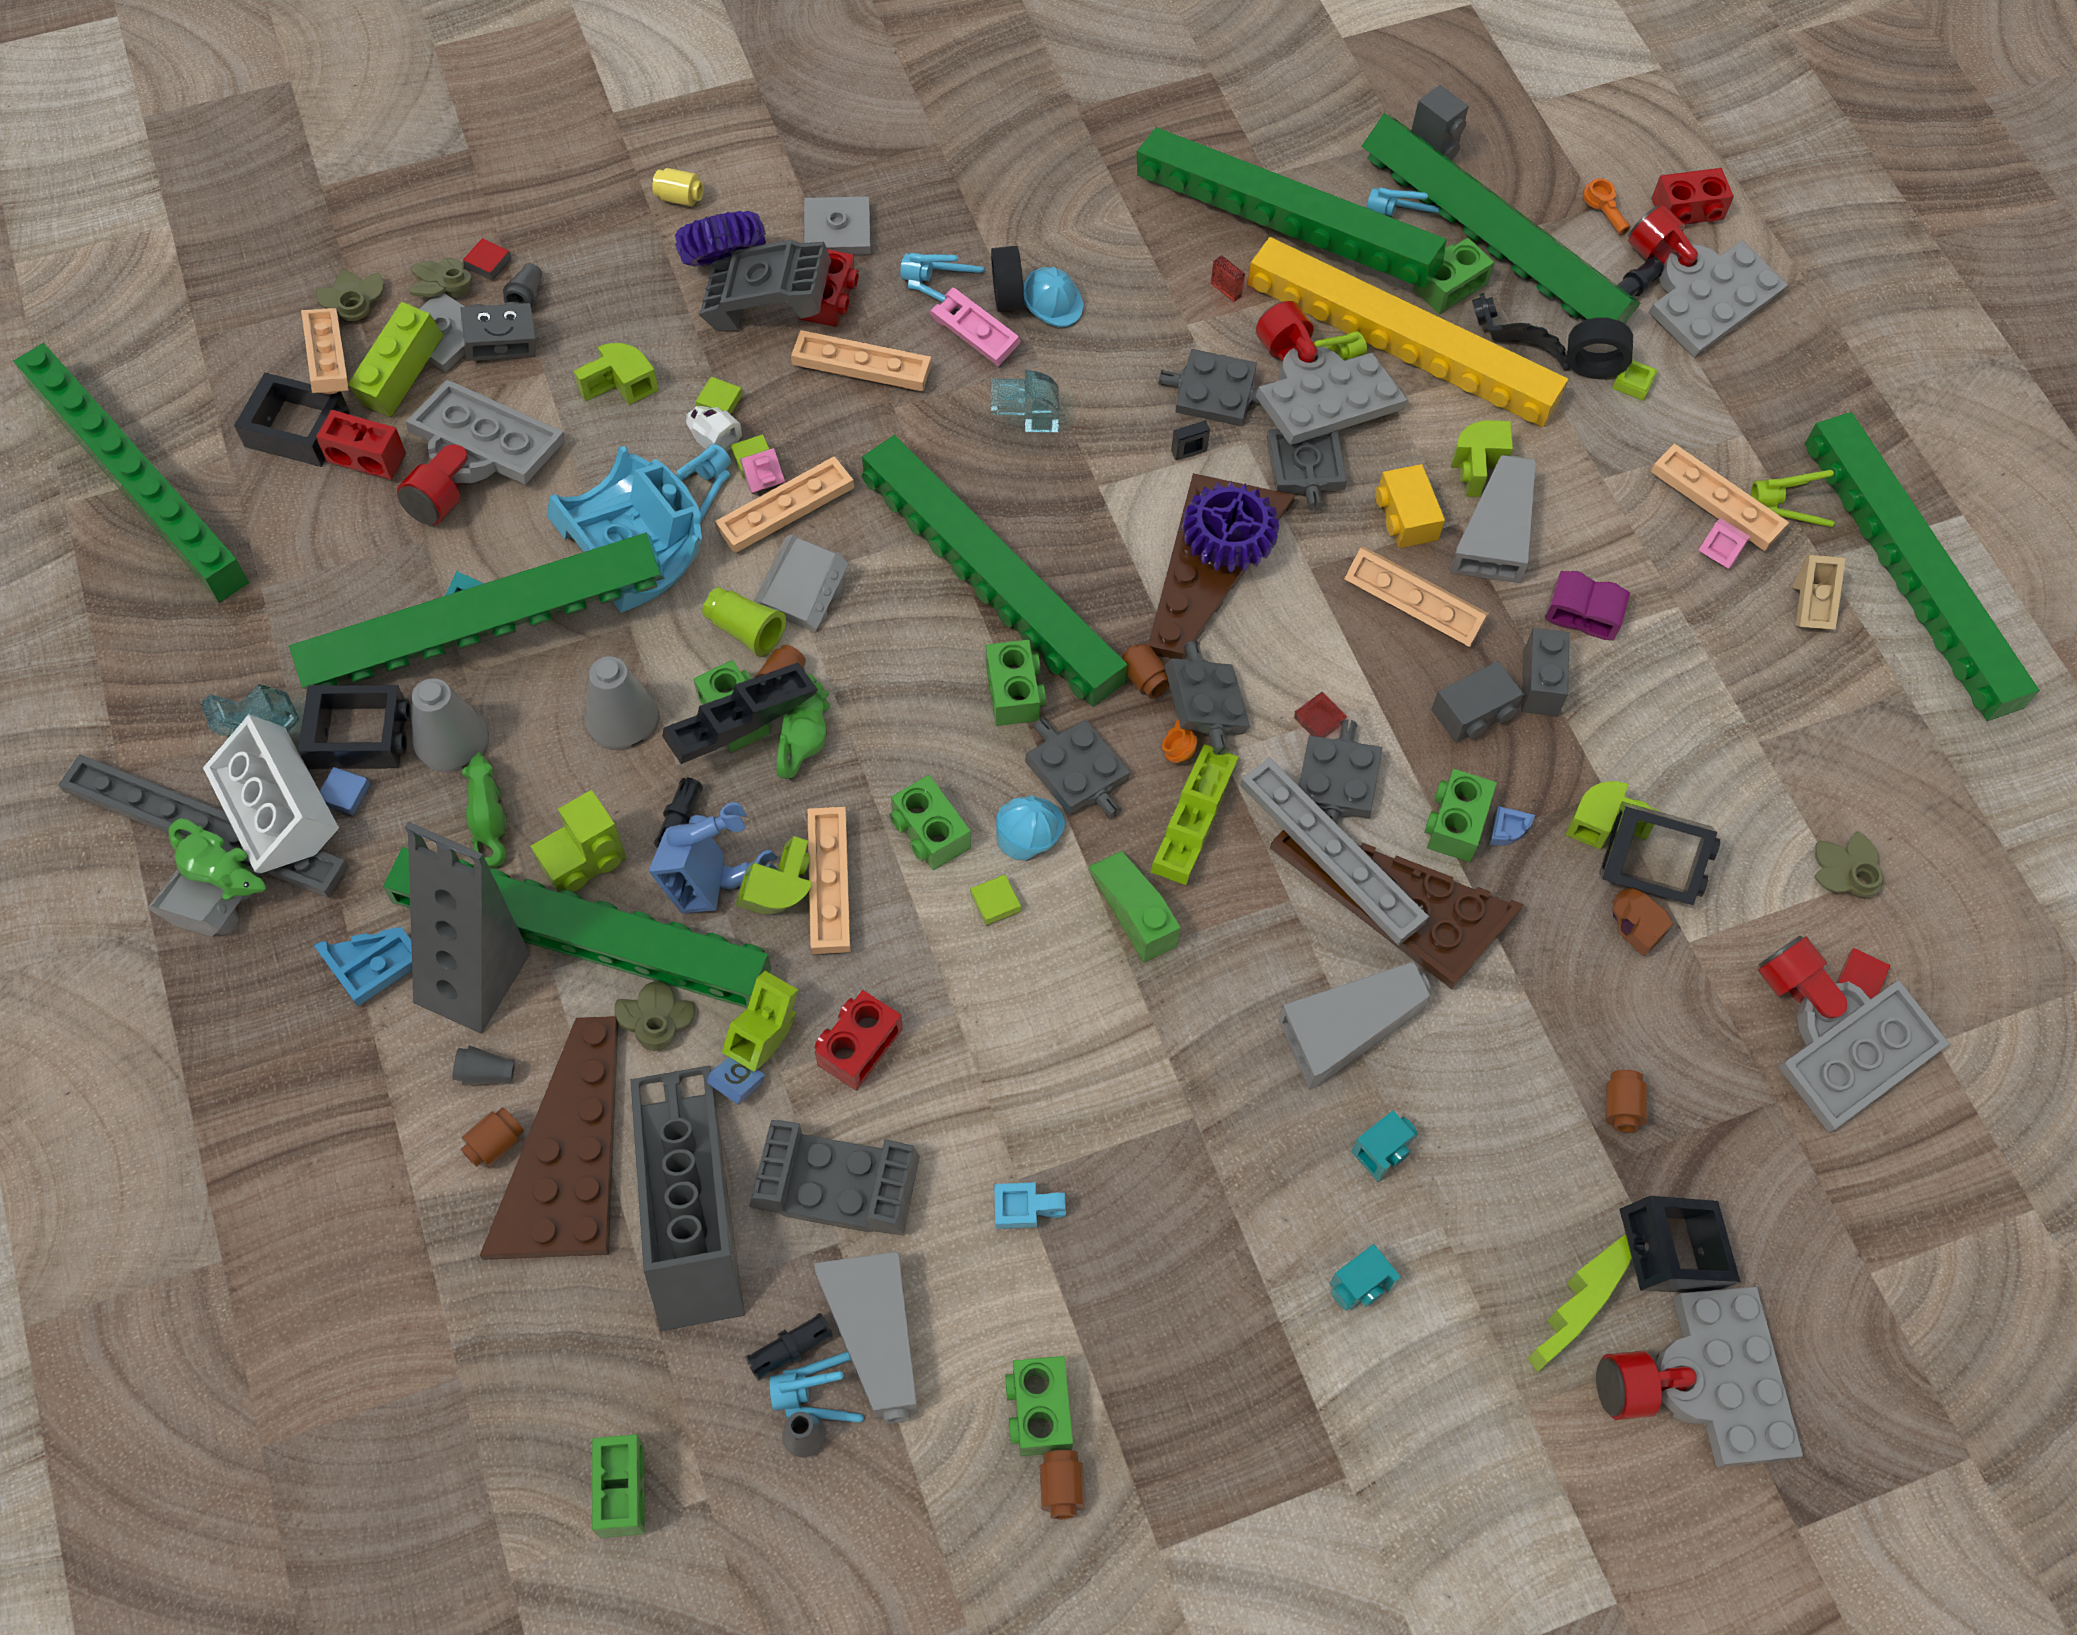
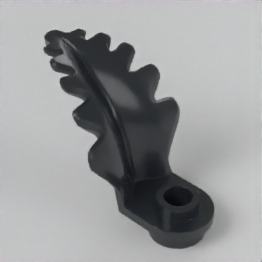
M1481 293L1479 294L1480 298L1472 300L1479 326L1488 324L1492 340H1519L1540 345L1555 356L1564 371L1569 370L1570 366L1567 363L1565 347L1559 342V338L1549 334L1546 328L1533 326L1530 323L1494 326L1492 318L1497 317L1498 314L1493 297L1486 299L1485 294Z

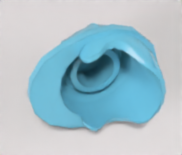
M1054 266L1050 268L1042 267L1030 272L1023 284L1024 305L1038 319L1057 328L1069 327L1075 324L1082 315L1084 304L1081 294L1072 281L1070 274Z
M1033 795L1015 798L1002 806L996 816V839L1000 849L1009 857L1026 861L1039 852L1047 851L1056 844L1063 833L1065 820L1058 807L1046 799Z

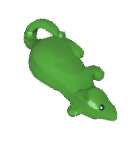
M812 674L807 675L818 689L817 693L787 712V715L783 717L777 756V775L783 779L794 777L802 761L819 753L826 743L827 729L823 713L830 707L826 700L829 692L824 690L821 683ZM787 754H790L789 762L787 759Z
M477 752L471 758L469 766L464 767L462 775L469 780L467 786L468 807L466 808V821L473 837L471 839V842L474 844L473 850L479 852V845L481 843L489 847L493 853L490 857L484 858L490 869H496L504 864L507 857L505 847L499 840L505 836L507 816L502 805L499 803L502 791L492 778L494 775L493 768L481 752Z
M179 818L170 825L168 834L171 846L175 849V864L184 878L211 883L223 890L222 898L226 901L234 896H248L266 890L263 880L251 873L250 869L240 862L248 857L245 851L235 848L226 852L221 848L225 842L220 836L204 830L201 826H197L187 819ZM180 829L192 834L183 839Z

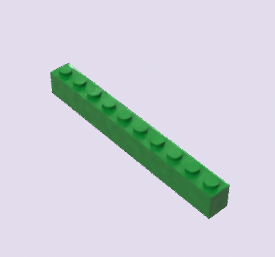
M1383 113L1361 147L1370 153L1367 159L1381 169L1385 165L1393 170L1391 177L1406 187L1410 183L1417 189L1416 192L1427 193L1428 198L1421 199L1423 202L1430 205L1433 201L1439 205L1441 209L1438 213L1452 223L1457 219L1465 225L1462 231L1477 242L1482 238L1490 244L1487 250L1500 260H1503L1504 257L1514 263L1511 267L1513 271L1525 279L1531 276L1539 283L1536 288L1550 298L1556 295L1564 302L1561 307L1577 318L1581 314L1586 319L1612 318L1626 324L1641 304L1396 118Z
M1155 127L1136 151L1137 176L1232 214L1239 215L1260 225L1272 228L1290 237L1310 243L1318 248L1343 256L1346 259L1353 260L1379 272L1386 273L1407 283L1426 289L1444 262L1446 238Z
M45 343L13 360L31 390L219 603L250 583L234 555Z
M1849 412L1817 422L1805 442L1809 455L1815 459L1822 471L1832 470L1834 472L1833 476L1825 478L1826 481L1832 485L1842 500L1843 507L1850 512L1859 526L1862 536L1869 541L1877 553L1880 563L1886 567L1896 582L1897 589L1905 596L1913 608L1916 618L1927 629L1935 647L1942 652L1952 667L1954 676L1961 681L1971 696L1974 706L1980 710L1987 722L2024 709L2040 691L1854 414Z
M893 435L862 456V478L867 487L872 491L877 490L884 497L889 509L894 513L899 512L906 519L911 531L916 535L921 534L928 541L933 553L939 558L943 557L951 565L955 575L962 581L966 580L974 588L978 598L985 604L989 603L998 612L999 618L1007 627H1013L1021 635L1022 640L1030 641L1031 651L1036 650L1045 659V663L1050 671L1055 675L1060 674L1069 683L1071 691L1077 698H1084L1094 707L1126 683L1128 664L896 435Z
M645 532L288 646L302 688L307 689L308 686L338 685L337 682L350 678L353 683L373 678V671L387 667L388 671H395L410 666L409 660L419 656H423L424 660L443 656L446 654L445 648L457 644L459 649L475 646L481 643L480 637L492 633H494L495 638L510 635L516 632L515 626L529 622L530 626L547 623L552 620V614L565 611L566 615L582 612L587 609L586 603L599 599L601 604L617 601L622 598L621 592L635 588L636 593L654 589L658 587L656 581L665 578L652 538Z
M402 847L383 888L393 904L410 908L408 848ZM459 859L461 864H464L474 869V866L471 863ZM490 869L525 943L649 980L660 981L666 985L744 1008H748L757 977L764 971L771 972L768 954L756 945H736L729 943L726 938L715 933L702 935L692 932L690 928L681 923L670 922L668 925L655 921L653 917L643 912L634 911L633 914L618 910L615 905L606 901L593 903L583 900L578 894L568 890H561L559 893L546 889L544 885L537 881L526 879L524 882L511 879L500 870Z

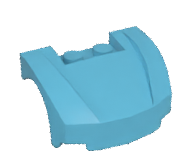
M625 446L618 448L611 471L598 486L579 496L561 497L557 494L549 496L547 517L565 540L572 537L583 552L645 532L651 536L665 579L656 581L658 587L645 592L636 593L635 588L621 592L622 598L613 602L621 613L649 602L668 590L684 575L699 554L702 540L701 514L698 505L685 484L666 465L657 459L649 462L636 454H629V450Z

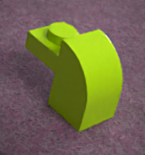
M608 343L598 346L600 358L574 370L579 393L585 402L615 387L628 405L659 391L655 370L640 350L624 343Z
M1478 421L1467 426L1461 432L1451 460V468H1460V482H1465L1466 497H1480L1487 479V469H1495L1501 455L1511 456L1513 450L1511 421Z
M1618 781L1602 782L1594 785L1584 794L1572 816L1565 835L1601 850L1612 827H1614L1622 801L1655 811L1659 810L1650 807L1644 801L1625 797L1629 786L1627 783ZM1638 820L1633 835L1646 840L1655 824Z
M796 836L789 839L784 845L777 870L756 863L751 864L745 869L735 906L759 914L772 915L786 911L799 902L808 893L812 885V881L798 877V875H804L809 863L810 854L805 852L808 840Z
M767 971L760 974L756 979L748 1008L730 1023L721 1053L756 1072L771 1058L788 1034L797 1014L792 1009L798 989Z

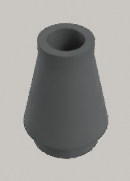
M531 263L525 264L522 270L504 286V302L530 303L532 308L536 302L539 282L542 277L541 269Z
M470 1045L468 1049L458 1048L452 1079L462 1081V1085L511 1084L515 1060L506 1059Z
M796 1412L789 1417L783 1428V1444L795 1456H811L820 1450L825 1441L824 1425L819 1418L812 1414ZM807 1424L809 1425L807 1431L802 1434L794 1432L795 1428L799 1425L802 1427Z

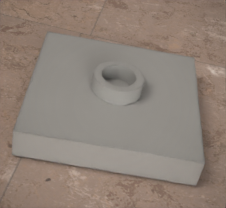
M869 196L804 198V243L824 241L826 248L829 250L853 255L871 254Z
M442 293L432 297L420 310L431 314L444 335L428 361L446 373L465 355L460 307L465 306Z

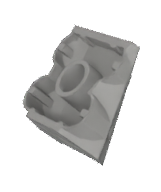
M793 533L785 537L754 602L782 611L787 621L815 632L828 615L827 608L831 600L840 596L844 589L843 575L849 563L839 552L833 553L797 538Z
M244 864L246 867L250 869V872L256 875L257 877L261 874L255 872L253 867ZM177 869L147 909L174 926L212 937L214 934H228L235 929L239 921V915L235 908L240 901L248 899L252 894L248 896H234L226 901L222 898L223 890L211 883L184 878Z

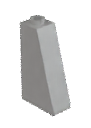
M1500 456L1456 549L1450 573L1521 583L1529 558L1536 460L1525 459L1519 456Z
M1414 961L1283 1005L1278 1020L1309 1090L1322 1084L1424 1010L1431 994V987L1426 975L1423 972L1419 973Z
M891 1252L814 1263L818 1284L874 1418H883L884 1423L887 1424L901 1423L909 1420V1414L918 1413L899 1253Z

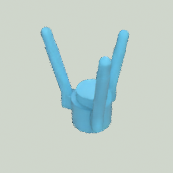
M1382 187L1372 189L1366 206L1370 210L1390 217L1394 215L1396 206L1439 214L1438 211L1441 209V207L1398 199H1427V193L1389 190Z
M911 252L905 253L902 259L900 275L902 280L908 281L909 289L919 290L943 302L946 299L944 294L922 284L923 281L930 280L933 269L969 273H983L985 269L982 266L945 263L956 262L958 260L957 255L917 254Z
M711 444L699 456L677 470L676 476L681 481L695 471L705 480L716 479L699 509L701 514L700 523L722 484L731 476L726 470L731 465V459L728 453L717 444Z
M844 1352L797 1369L783 1370V1374L771 1376L770 1395L773 1410H785L787 1418L796 1412H805L820 1419L862 1422L864 1416L859 1413L801 1406V1403L809 1402L808 1387L841 1380L844 1374L841 1371L811 1377L806 1376L851 1361L848 1353Z

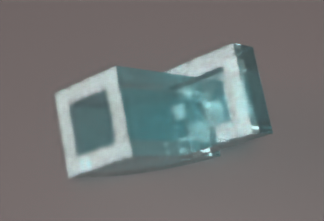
M1025 370V379L991 378V415H1025V432H1059V387L1050 376L1032 370Z
M258 684L240 703L212 694L200 703L210 729L218 735L227 736V738L230 737L248 714L284 726L287 732L300 721L287 692Z

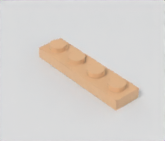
M337 309L301 310L312 393L335 394L339 391H349Z
M800 330L791 355L792 365L918 391L924 390L932 365L931 356Z
M1675 443L1661 456L1651 470L1654 475L1716 518L1723 519L1751 536L1749 541L1764 551L1785 531L1789 524L1787 520Z
M834 456L716 520V530L732 551L737 553L854 488V480Z
M1364 546L1360 547L1344 578L1469 647L1473 645L1489 613Z
M846 807L809 808L807 811L808 853L810 854L809 881H812L809 889L811 953L851 952Z

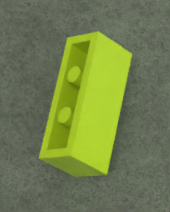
M404 302L399 304L348 383V387L362 406L390 418L393 416L444 336L431 314Z

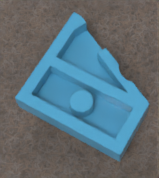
M402 927L382 930L374 935L365 933L351 936V941L331 945L327 941H323L314 945L357 1006H360L412 971L411 939Z

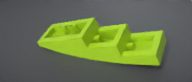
M1204 744L1181 792L1175 812L1167 826L1163 842L1152 863L1151 873L1187 885L1217 815L1239 756L1228 752L1222 755L1213 754V748Z
M1626 1234L1577 1271L1567 1282L1576 1295L1557 1309L1547 1320L1557 1333L1540 1345L1527 1358L1537 1372L1545 1367L1581 1333L1608 1300L1632 1259Z

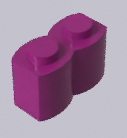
M1561 571L1554 584L1545 619L1564 628L1579 629L1593 637L1603 640H1614L1621 628L1630 592L1613 582H1595L1579 571Z

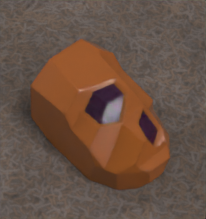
M1634 888L1621 890L1612 900L1613 917L1618 923V933L1643 956H1646L1674 925L1662 907L1645 893Z

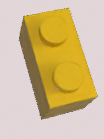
M1419 464L1382 472L1379 486L1375 488V499L1378 507H1383L1387 531L1390 536L1395 537L1398 547L1404 548L1438 541L1445 519L1423 465Z

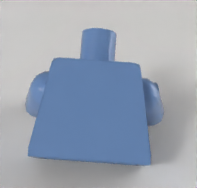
M737 802L725 805L721 809L719 817L713 815L707 818L695 815L690 818L689 824L670 826L664 832L651 863L649 873L682 914L716 910L720 888L732 890L741 886L745 869L753 863L777 870L772 863L766 865L769 861L777 859V856L771 850H765L758 856L756 861L750 864L745 862L736 867L723 865V851L712 837L720 834V830L726 828L732 832H740L746 829L743 820L739 816H748L743 807Z

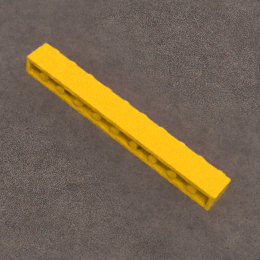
M1272 237L1268 238L1251 261L1248 286L1282 302L1294 301L1304 313L1336 327L1346 334L1358 331L1363 335L1365 341L1373 347L1421 368L1437 378L1450 382L1466 392L1477 395L1497 407L1506 409L1528 422L1544 427L1562 398L1568 378Z

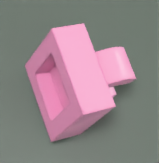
M774 448L739 459L751 493L785 482Z
M1720 518L1698 551L1729 569L1751 536Z

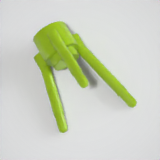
M1358 331L1314 342L1316 347L1323 346L1332 350L1344 361L1367 354L1366 341Z
M1832 470L1782 479L1753 481L1751 496L1779 516L1828 527L1835 525L1833 520L1777 508L1778 504L1785 502L1786 488L1805 485L1809 481L1831 477L1834 475Z

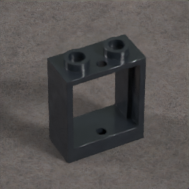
M264 372L234 427L246 448L322 467L326 458L316 436L331 410L349 415L350 410L340 391L335 394L312 393L311 384ZM285 401L322 411L308 437L270 428Z
M399 685L308 686L298 752L308 769H333V767L338 769L399 768L400 756L405 754L407 750L404 724L410 721L411 718L410 701L404 698ZM386 708L381 742L327 743L332 709Z
M1622 801L1599 874L1606 881L1694 905L1696 897H1702L1705 893L1708 875L1704 874L1708 860L1714 861L1717 856L1720 839L1716 838L1717 831L1712 826ZM1638 820L1701 837L1684 889L1621 872Z
M1648 1196L1619 1209L1640 1291L1680 1293L1713 1291L1741 1282L1718 1201ZM1667 1218L1685 1219L1698 1270L1680 1268ZM1646 1243L1649 1245L1648 1251L1645 1249Z

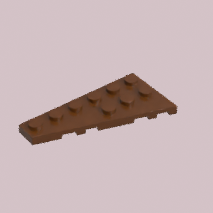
M1194 473L1192 475L1148 644L1157 656L1170 659H1184L1187 655L1184 645L1190 641H1197L1214 612L1219 610L1226 595L1235 587L1245 573L1239 566H1235L1234 570L1230 573L1227 566H1221L1216 571L1213 562L1203 565L1201 555L1192 557L1191 546H1186L1185 534H1183L1182 530L1183 520H1185V509L1191 504L1194 495L1200 496L1204 487L1213 491V486L1217 482L1225 488L1230 481ZM1232 482L1234 487L1241 488V486L1244 485L1242 483ZM1246 485L1247 491L1250 492L1259 488L1260 498L1269 497L1270 507L1276 508V519L1278 520L1294 503L1295 495Z
M1284 829L1271 842L1270 846L1271 850L1451 990L1524 906V904L1514 900L1506 902L1490 895V891L1477 887L1475 890L1454 882L1453 877L1397 855L1395 858L1376 852V847L1362 843V845L1358 846L1429 916L1425 925L1398 946Z
M616 1016L581 1017L575 1019L480 1253V1257L483 1260L609 1255L618 1022Z

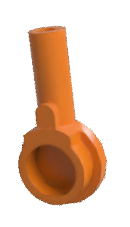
M1604 178L1594 179L1586 185L1583 191L1584 201L1590 207L1602 210L1619 235H1624L1631 227L1616 207L1617 204L1614 200L1617 195L1614 185Z
M1178 719L1175 726L1168 731L1167 736L1162 742V749L1167 760L1172 763H1179L1190 759L1196 750L1197 737L1191 730L1181 729Z

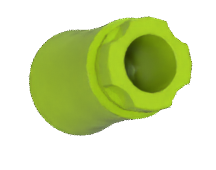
M716 587L709 593L702 608L703 616L711 620L714 626L743 643L758 657L768 655L777 646L786 626L784 612L766 607L735 591H727L721 587Z

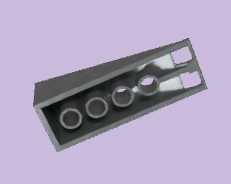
M408 822L405 829L408 833L413 1003L482 1034L530 956V953L483 854ZM423 837L436 843L437 853L428 849ZM456 852L473 859L474 869L461 864Z
M710 1065L630 1079L643 1269L661 1331L745 1316L714 1087L707 1083L709 1073L711 1072ZM703 1075L705 1094L682 1098L680 1080L684 1077ZM663 1082L665 1101L642 1105L640 1087L644 1084Z

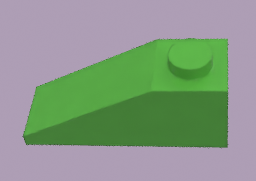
M1123 851L1089 866V872L1143 963L1177 947L1181 927L1163 897Z

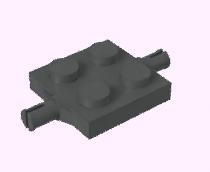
M1191 349L1187 365L1181 374L1161 369L1158 384L1178 387L1179 396L1176 404V413L1242 426L1245 412L1251 406V403L1261 405L1256 398L1257 390H1255L1254 384L1257 362Z
M1268 429L1267 442L1276 491L1305 493L1308 509L1313 511L1315 506V511L1323 506L1320 497L1321 491L1345 490L1347 480L1338 431L1290 445L1279 429Z
M1190 641L1184 645L1188 660L1171 658L1164 666L1181 729L1197 730L1207 734L1211 740L1213 754L1222 755L1229 751L1224 734H1243L1250 728L1249 720L1233 665L1206 661L1203 659L1200 643L1198 641Z
M1045 717L1041 718V720L1039 719L1033 728L1041 735L1045 742L1026 753L1025 762L1069 815L1084 806L1098 804L1109 819H1113L1114 816L1116 817L1122 808L1118 806L1109 794L1114 788L1129 779L1130 771L1086 719L1068 730L1057 732Z
M1349 720L1342 721L1339 738L1330 739L1309 735L1299 787L1337 825L1339 817L1352 815L1370 818L1383 747L1361 744L1354 741L1357 723L1351 720L1349 732H1347Z

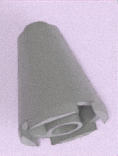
M607 656L596 660L589 670L584 707V724L588 733L598 745L611 750H626L633 748L632 744L642 739L646 741L654 733L659 720V712L654 697L621 659Z
M431 678L420 682L412 692V744L416 755L428 768L435 771L456 772L463 769V765L469 763L477 752L484 754L489 741V732L483 717L443 680Z

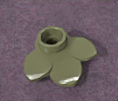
M444 258L439 263L421 261L410 268L412 274L419 279L409 289L411 295L435 297L445 293L450 297H460L470 291L472 283L471 274L465 270L464 264L457 259Z
M343 269L335 280L333 287L316 289V298L318 303L325 309L336 308L338 316L343 320L357 321L364 318L370 311V304L381 297L384 290V282L380 273H374L362 281L352 272Z
M1859 831L1854 833L1846 848L1821 840L1816 843L1815 856L1822 869L1815 874L1814 878L1822 887L1835 893L1851 892L1862 898L1872 897L1880 891L1883 886V874L1877 866L1879 853L1865 835ZM1857 877L1863 878L1867 884L1861 882Z
M660 981L646 984L639 992L638 1000L618 999L614 1005L616 1020L620 1027L635 1032L637 1041L650 1051L665 1049L673 1040L675 1032L688 1027L695 1014L692 1001H674L673 992L670 987Z

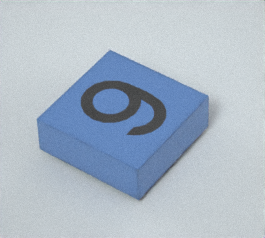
M728 1057L709 1073L707 1083L739 1105L763 1084L765 1074L760 1070L753 1072Z

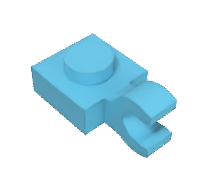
M1036 1182L994 1184L996 1229L1037 1227V1215L1050 1218L1066 1217L1065 1193L1036 1194Z

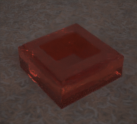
M1221 255L1213 261L1210 284L1232 302H1235L1242 297L1245 273Z
M1320 692L1294 713V718L1311 736L1324 738L1340 727L1342 721L1347 718L1323 692Z

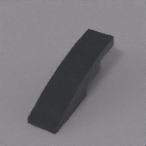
M795 663L735 684L731 695L700 705L696 716L664 727L662 737L680 764H683L754 732L814 696L818 689L801 665Z

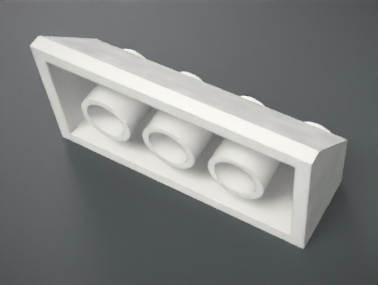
M248 714L203 767L255 872L264 873L316 855L339 829L284 726Z

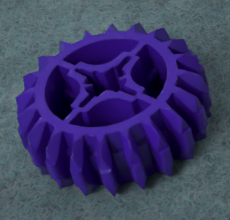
M750 211L727 212L694 220L693 223L681 227L675 234V245L683 264L694 267L699 265L705 266L730 257L734 250L765 245L766 233L760 216L757 213Z
M1230 481L1227 487L1223 488L1217 482L1213 486V491L1204 487L1200 496L1194 495L1191 504L1185 509V520H1183L1182 525L1183 534H1185L1184 540L1186 546H1191L1192 557L1201 555L1203 565L1213 562L1216 571L1221 566H1227L1230 573L1234 570L1235 566H1239L1244 572L1249 567V563L1258 567L1262 558H1268L1272 548L1277 543V533L1280 525L1278 523L1279 520L1276 519V508L1270 507L1269 497L1260 498L1259 488L1250 492L1247 491L1246 483L1241 488H1236L1232 481Z

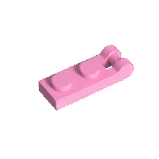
M953 287L945 294L946 299L940 305L936 304L929 311L931 317L938 324L946 326L998 367L1021 343L1018 335ZM955 308L960 309L955 315L951 314Z

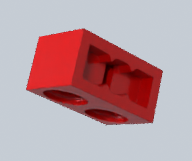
M1722 168L1660 175L1651 199L1655 207L1666 205L1686 225L1725 219L1734 195Z
M827 249L831 258V264L828 270L820 313L800 320L837 327L841 314H847L850 303L849 293L851 289L855 290L857 287L859 270L855 269L853 254Z
M334 410L330 411L316 436L328 463L392 480L406 454L396 427Z
M864 990L859 993L855 1000L850 998L846 1001L839 1012V1021L832 1030L826 1029L822 1032L814 1047L816 1049L817 1066L857 1091L903 1030L901 1014ZM864 1018H874L878 1021L871 1028H863L858 1025ZM842 1048H849L854 1051V1054L847 1059H838L834 1056Z

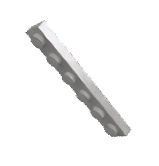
M1270 757L1241 779L1240 786L1398 946L1427 923L1429 916Z

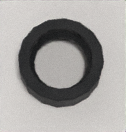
M1018 246L992 248L991 264L997 311L1023 310L1024 289Z
M1612 318L1584 320L1574 326L1568 335L1567 363L1574 372L1581 376L1592 379L1614 377L1626 371L1632 363L1633 333L1629 326L1619 320ZM1592 344H1608L1617 349L1607 353H1594L1585 350L1584 347Z

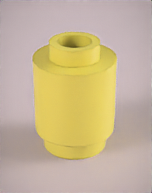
M665 168L664 170L656 171L652 190L654 196L660 197L662 201L693 207L697 201L702 199L704 185L696 173Z

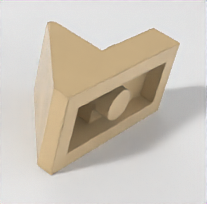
M1806 556L1793 583V588L1800 590L1795 626L1836 630L1845 557Z

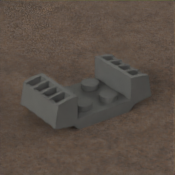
M787 240L734 250L730 257L712 262V269L708 277L709 281L705 288L706 292L699 315L716 331H730L739 329L742 312L745 308L788 301L800 319L820 313L828 270L831 264V258L824 241L800 243L794 240Z
M771 1120L749 1207L778 1213L788 1218L863 1232L875 1231L903 1236L920 1156L914 1146L884 1139L883 1148L880 1149L802 1134L800 1123Z

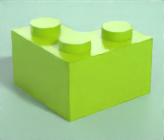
M592 789L558 808L564 827L530 846L538 865L555 891L559 893L561 890L578 891L588 880L600 873L614 870L621 861L626 859L616 825Z

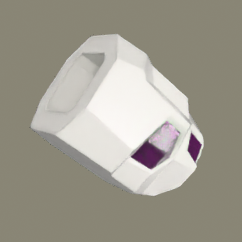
M696 406L686 414V424L696 442L705 449L711 444H717L727 452L731 449L730 445L737 443L742 437L740 423L727 411H722L718 407Z

